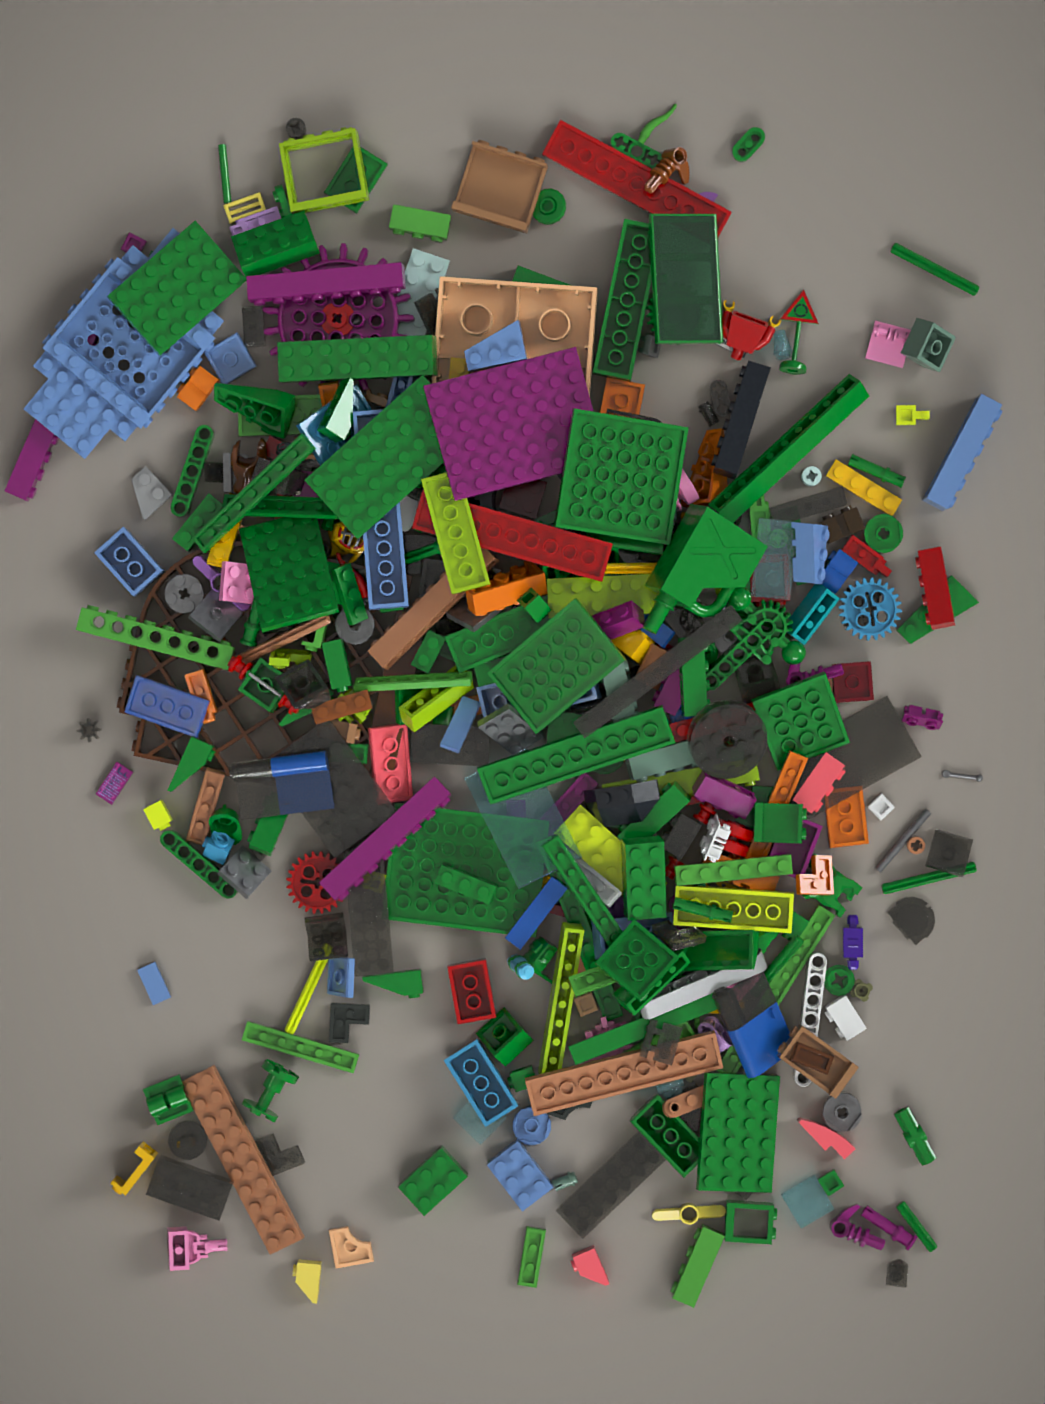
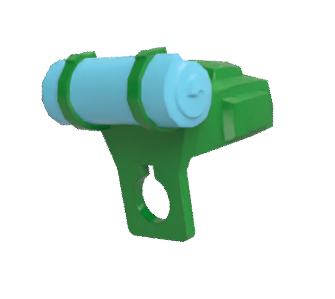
M540 936L530 943V949L523 956L515 954L507 959L509 968L519 978L527 980L535 973L552 984L553 980L543 974L542 971L558 949L553 943Z

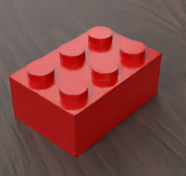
M486 958L448 965L457 1023L464 1024L496 1018Z

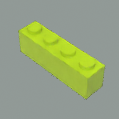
M456 665L446 673L458 672ZM473 681L471 686L424 688L399 707L402 722L415 733L462 696L474 689Z

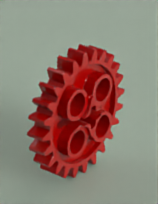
M312 851L311 857L305 853V860L298 857L299 864L292 863L295 870H288L292 877L286 878L287 881L291 882L286 888L292 889V892L288 895L295 896L292 901L293 903L300 902L298 908H301L303 905L306 906L305 912L312 908L313 914L316 913L317 909L323 914L324 908L331 912V905L337 908L338 904L332 897L327 899L322 897L321 891L323 887L320 885L317 888L314 883H302L300 880L314 881L319 877L321 881L325 878L323 875L325 869L333 870L339 865L335 863L337 857L331 860L330 853L323 857V851H320L319 856H316L315 851ZM310 866L314 869L315 873L312 877H307L304 874L305 867ZM304 886L311 887L312 894L310 896L303 895L302 888Z

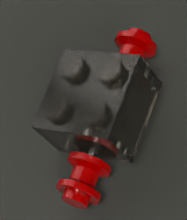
M707 802L704 805L700 803V812L693 814V817L699 821L696 822L679 812L678 815H675L670 820L671 828L669 831H664L661 836L664 841L665 850L676 856L674 858L669 855L668 859L670 862L668 866H665V876L672 880L675 877L674 866L686 865L681 862L701 826H703V823L707 825L710 816L716 813L714 811L715 808Z

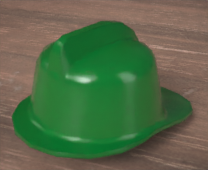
M223 804L222 808L217 809L213 816L209 818L211 834L213 831L226 833L231 839L235 840L233 845H236L242 839L239 815L235 810L227 808V805Z

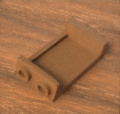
M802 1025L794 1026L789 1033L790 1038L786 1043L782 1042L777 1049V1052H779L777 1056L836 1099L859 1067ZM797 1042L834 1056L828 1075L790 1061Z

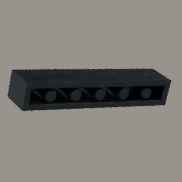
M749 360L746 366L742 365L739 374L742 380L740 384H736L733 393L737 396L735 402L731 401L728 409L731 415L729 419H725L722 430H725L724 437L720 436L717 448H720L719 454H714L711 463L714 466L713 473L735 480L771 367Z

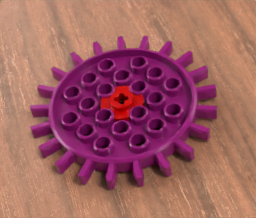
M341 243L339 259L328 260L327 250L323 245H320L321 262L310 265L307 258L300 260L305 268L303 271L365 266L364 263L368 257L369 250L363 247L357 261L348 260L347 245ZM382 258L377 264H387L388 262ZM285 267L281 269L283 273L291 272ZM381 291L380 295L362 293L361 297L364 298V302L360 306L354 305L356 297H351L350 294L343 295L344 302L341 305H336L335 299L331 298V296H326L325 301L321 304H317L316 300H311V298H306L302 303L284 300L285 303L280 304L279 308L263 307V312L266 314L278 315V326L263 329V334L268 336L280 334L282 342L294 341L293 337L296 332L303 333V338L300 341H313V336L316 333L322 334V340H332L335 334H340L342 339H352L355 335H359L361 338L407 336L398 334L399 323L414 322L415 317L409 314L399 315L397 305L408 302L412 298L409 293L394 297V294L389 293V291ZM378 297L382 298L383 304L380 307H375L373 305L374 300ZM304 313L303 321L296 322V314ZM317 314H323L324 316L321 323L314 322V317ZM337 316L342 320L341 323L336 322L335 318ZM355 316L362 317L360 325H353V318ZM375 317H380L382 319L381 324L377 327L373 326L372 320ZM277 346L269 351L271 356L278 355ZM365 379L359 380L361 388L364 391L369 390L367 381ZM299 382L298 385L304 388L308 382Z

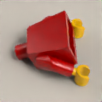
M725 300L723 303L725 311L722 313L723 338L727 340L726 345L733 347L731 357L741 360L744 352L752 354L754 350H760L770 342L775 328L781 323V319L778 320L777 324H773V315L769 318L768 322L735 311L734 301L732 307H726Z

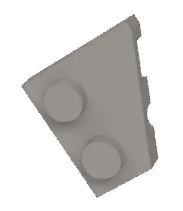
M146 466L131 479L144 520H147L173 495Z

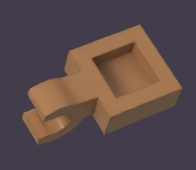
M370 389L366 391L367 394L364 397L367 402L383 408L386 407L387 395L379 392L377 395H374Z

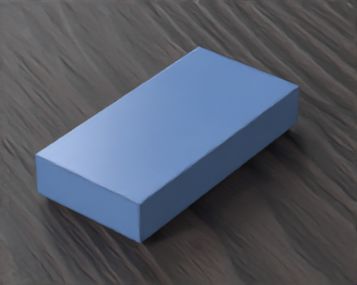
M156 962L137 970L153 1005L171 998V994Z

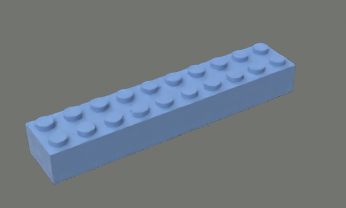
M382 410L353 412L354 435ZM399 502L363 535L369 610L409 607Z

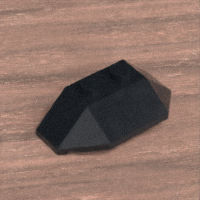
M657 779L583 791L587 811L604 827L643 822L655 804L660 800Z

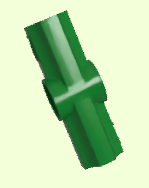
M907 1106L894 1113L903 1131L902 1134L909 1147L913 1149L919 1163L923 1166L934 1161L936 1156L927 1141L928 1138L921 1125L917 1123L911 1109Z

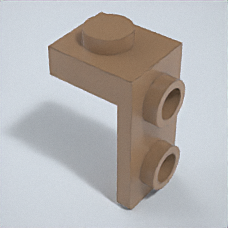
M338 720L320 723L317 729V737L355 744V740L359 741L361 729H358V724L340 722Z

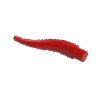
M337 552L336 556L340 565L345 564L340 553ZM352 568L362 598H367V583L361 574Z

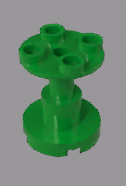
M265 1059L261 1066L269 1072L263 1083L265 1089L258 1102L244 1098L242 1105L249 1108L253 1114L257 1116L264 1114L266 1119L276 1122L278 1115L268 1109V1106L275 1093L280 1094L286 1082L296 1084L299 1076L290 1069L288 1071L283 1068V1065Z

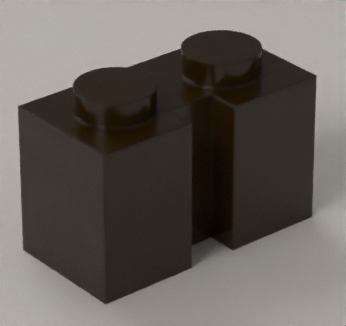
M850 505L840 509L841 514L834 516L831 513L822 517L823 521L819 524L828 526V544L866 529L857 507L852 509Z

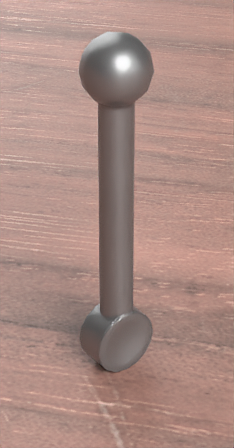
M948 770L942 772L944 778L950 776L975 779L977 782L983 780V776L980 774L974 776L950 773Z

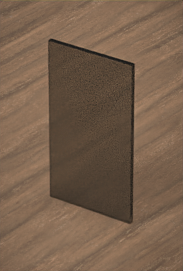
M888 696L843 720L850 743L830 750L827 753L845 765L843 770L846 772L839 781L836 779L833 782L832 786L835 788L828 797L824 795L821 800L823 805L817 813L813 811L812 814L807 812L809 819L922 757ZM825 753L807 760L794 791L795 795Z

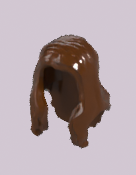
M262 438L258 442L257 455L251 458L240 456L241 440H238L233 445L231 467L236 481L232 489L236 494L245 488L265 468L267 448L266 441Z

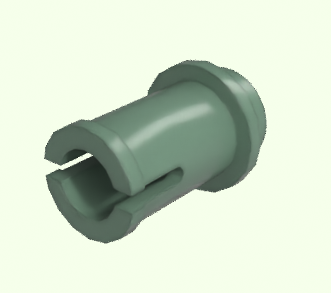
M569 1171L567 1172L568 1174L552 1180L556 1192L571 1185L575 1186L578 1183L574 1172L570 1173Z

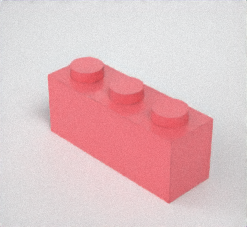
M826 752L792 801L796 804H804L803 808H807V812L810 814L813 811L817 813L823 805L821 800L824 795L828 797L835 788L832 786L833 782L836 779L839 781L846 772L843 770L845 765Z

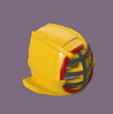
M342 522L336 523L332 532L331 542L346 553L353 554L348 561L353 563L364 551L363 535L357 540Z

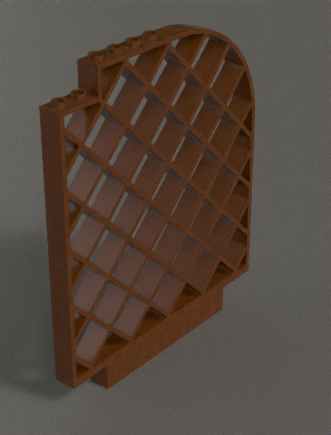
M235 541L233 547H243L242 541ZM201 549L183 557L161 576L149 593L138 622L144 623L153 599H155L167 617L166 620L156 625V627L163 628V625L170 623L176 632L182 633L175 619L184 613L177 612L171 615L157 592L176 570L180 575L185 574L181 566L192 560L195 556L204 554ZM327 558L328 562L340 564L338 560ZM351 563L353 569H366L365 566ZM216 567L218 572L221 573L222 568ZM406 575L407 592L409 596L413 577ZM218 585L215 588L217 590H220V585ZM364 605L365 609L372 614L375 626L383 636L384 630L373 615L378 610H369V607ZM251 606L246 611H242L241 617L247 615L249 618ZM404 607L403 611H396L394 624L398 621V617L405 612L406 607ZM331 614L330 619L335 626L336 619L333 616V614ZM292 625L278 628L267 636L262 633V630L258 631L262 639L257 642L256 646L270 640ZM137 626L136 638L142 635V629ZM337 632L327 637L324 640V643L336 638L338 636ZM306 635L302 637L303 641L310 642ZM424 635L389 670L384 669L383 676L416 674L417 668L412 666L411 663L423 642ZM226 636L222 638V640L228 641ZM196 641L189 645V649L193 653H195L193 648L199 645ZM345 642L356 658L355 661L348 664L349 669L359 663L367 677H373L363 662L364 659L371 656L370 653L367 652L360 657L353 645ZM131 644L129 646V651H132L131 658L127 659L125 670H128L127 677L123 678L121 683V689H124L123 695L118 698L117 702L119 713L127 714L124 711L130 688L132 689L134 683L132 678L139 650L138 646ZM250 646L249 648L245 649V650L242 651L241 653H243V652H245V651H247V650H249V649H251V648H254V647ZM147 649L157 666L142 675V677L148 678L160 670L170 687L178 689L165 666L179 657L171 656L164 662H161L153 650ZM312 651V655L327 676V679L322 681L326 685L330 682L328 670L317 652ZM196 662L200 670L205 669L210 686L223 704L217 708V712L214 715L226 709L241 732L240 735L217 749L203 726L201 727V735L207 743L214 745L213 750L216 751L214 756H216L224 770L208 768L226 773L225 776L277 787L276 778L273 777L272 770L267 762L272 757H277L289 748H292L295 754H301L295 744L317 731L318 724L293 741L284 726L281 727L279 725L280 720L277 716L288 709L283 706L276 712H269L270 715L245 730L230 705L246 695L240 693L227 702L212 679L214 675L223 669L216 668L208 673L203 663ZM290 662L289 666L279 670L292 678L287 669L294 665L295 662ZM295 682L292 687L298 696L301 697L303 693ZM186 687V688L183 689L182 691L188 693V692H189V689H188V687ZM395 690L368 692L369 696L379 692L372 727L396 724ZM354 718V720L360 727L361 731L365 735L361 737L359 741H355V744H360L364 740L369 739V734L366 728L364 727L363 723L360 724ZM141 719V721H138L135 731L138 732L137 740H133L131 751H134L133 756L179 765L182 756L173 742L185 734L180 732L174 737L169 738L164 728L154 723L165 742L149 753H143L140 751L147 720ZM273 719L289 744L264 759L248 734ZM403 728L399 729L396 737L398 748L395 752L390 753V756L397 758ZM244 737L259 763L240 774L230 770L220 752ZM327 739L328 742H334L332 739ZM369 741L367 764H363L360 780H358L348 763H342L354 783L338 794H333V799L364 805L371 772ZM168 746L177 760L154 754ZM390 759L387 762L389 770L395 769L396 760ZM203 766L200 770L206 771L207 766ZM263 766L271 780L249 776V774ZM359 786L356 799L342 796L354 787Z

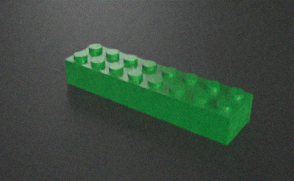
M624 219L593 375L631 382L652 281L648 223ZM658 226L659 242L663 226Z
M434 335L277 342L279 382L339 381L347 378L361 380L420 377L422 375L424 377L438 376L437 342Z

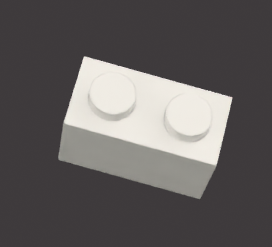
M846 995L838 997L825 1006L827 1011L824 1013L830 1023L834 1021L837 1025L835 1031L841 1039L844 1037L848 1041L867 1029Z

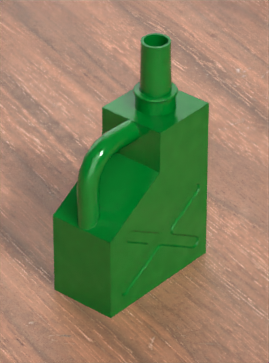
M690 504L671 538L670 545L666 546L645 584L646 587L656 592L657 595L653 599L655 604L642 627L656 634L669 611H674L676 605L682 606L700 617H713L720 613L726 606L735 588L746 586L768 546L708 506ZM703 588H722L715 601L709 606L701 605L696 601Z

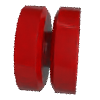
M719 818L721 826L723 824L731 826V833L726 840V844H722L724 846L723 850L746 858L749 847L739 841L741 839L752 842L754 831L744 828V825L731 820L726 821Z

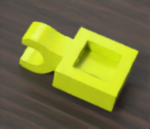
M896 405V425H916V419H930V411H916V405Z

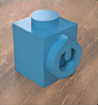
M213 831L211 837L207 836L204 840L202 847L205 850L202 856L224 865L235 840L231 839L226 833Z

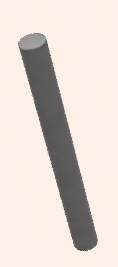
M927 809L920 814L875 867L880 873L931 815Z

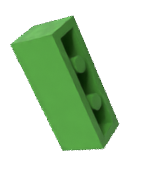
M393 204L389 229L396 235L404 236V233L412 234L413 238L423 239L425 236L430 237L431 241L442 243L443 240L447 241L451 215Z

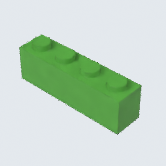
M702 1224L701 1228L697 1227L693 1236L696 1240L693 1246L689 1245L685 1255L688 1257L686 1263H682L678 1270L680 1277L671 1286L672 1299L694 1308L725 1237L723 1232Z

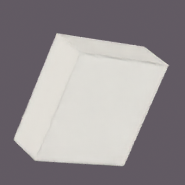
M882 793L867 806L880 821L895 808Z

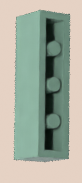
M699 736L626 759L625 763L629 778L636 780V782L648 780L647 776L654 775L655 777L666 775V771L672 769L673 772L684 770L686 765L691 764L692 767L702 765V761L708 760L703 738Z

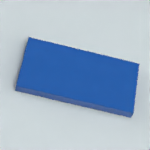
M136 675L124 712L198 738L210 700Z

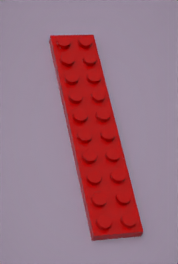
M562 120L559 121L542 153L544 157L650 214H717L718 237L732 213L668 178L665 184H660L653 193H649L644 189V185L651 177L650 171L652 169ZM669 223L709 245L708 223Z
M422 490L412 528L436 535L425 492ZM469 503L481 548L603 582L613 547L612 543Z

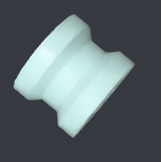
M814 466L807 467L801 474L802 482L809 487L817 485L822 478L820 470Z

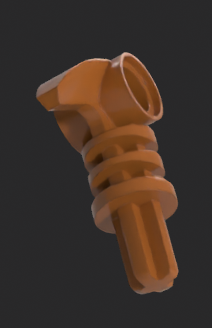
M682 147L664 150L662 159L650 171L651 177L644 185V189L649 193H653L660 184H665L668 181V177L671 176L675 169L678 170L682 184H687L689 182V165L686 150Z

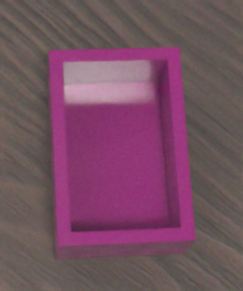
M803 820V828H806V840H802V844L772 843L768 856L791 854L793 874L787 876L796 879V875L805 874L823 826Z

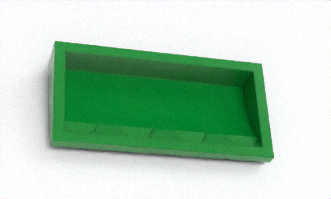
M755 930L680 932V949L683 950L691 962L682 971L754 970L758 953L759 932Z

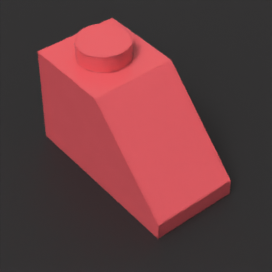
M594 1245L572 1254L573 1260H571V1264L575 1272L579 1271L580 1276L605 1286L609 1285L608 1277Z

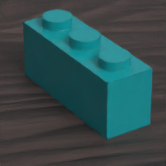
M815 584L789 619L793 621V624L788 626L792 627L793 631L787 633L805 645L840 598L823 585Z

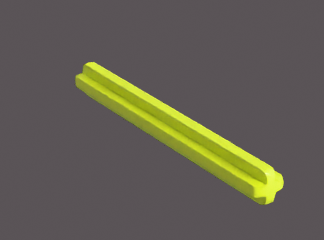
M327 944L323 945L284 1029L285 1032L289 1034L295 1033L332 953L333 947Z

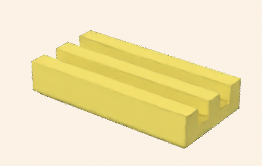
M260 192L223 205L230 224L235 223L236 220L266 210ZM257 198L259 200L258 202H255L253 204L235 209L233 211H229V208L246 203ZM261 206L260 209L248 212L246 214L234 218L231 217L232 215Z

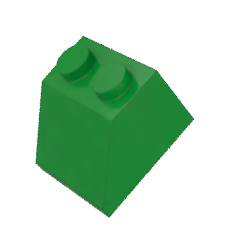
M505 1007L496 1014V1018L490 1019L476 1032L492 1055L505 1067L534 1041Z

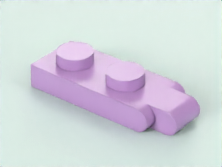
M275 206L236 220V225L229 227L232 236L281 219L279 209Z

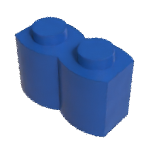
M840 549L837 551L833 550L827 557L829 562L824 567L826 574L821 584L834 594L838 592L858 564L857 561Z

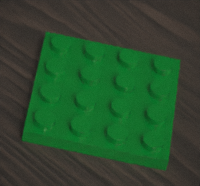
M825 672L751 699L777 771L782 769L789 750L809 759L850 743Z

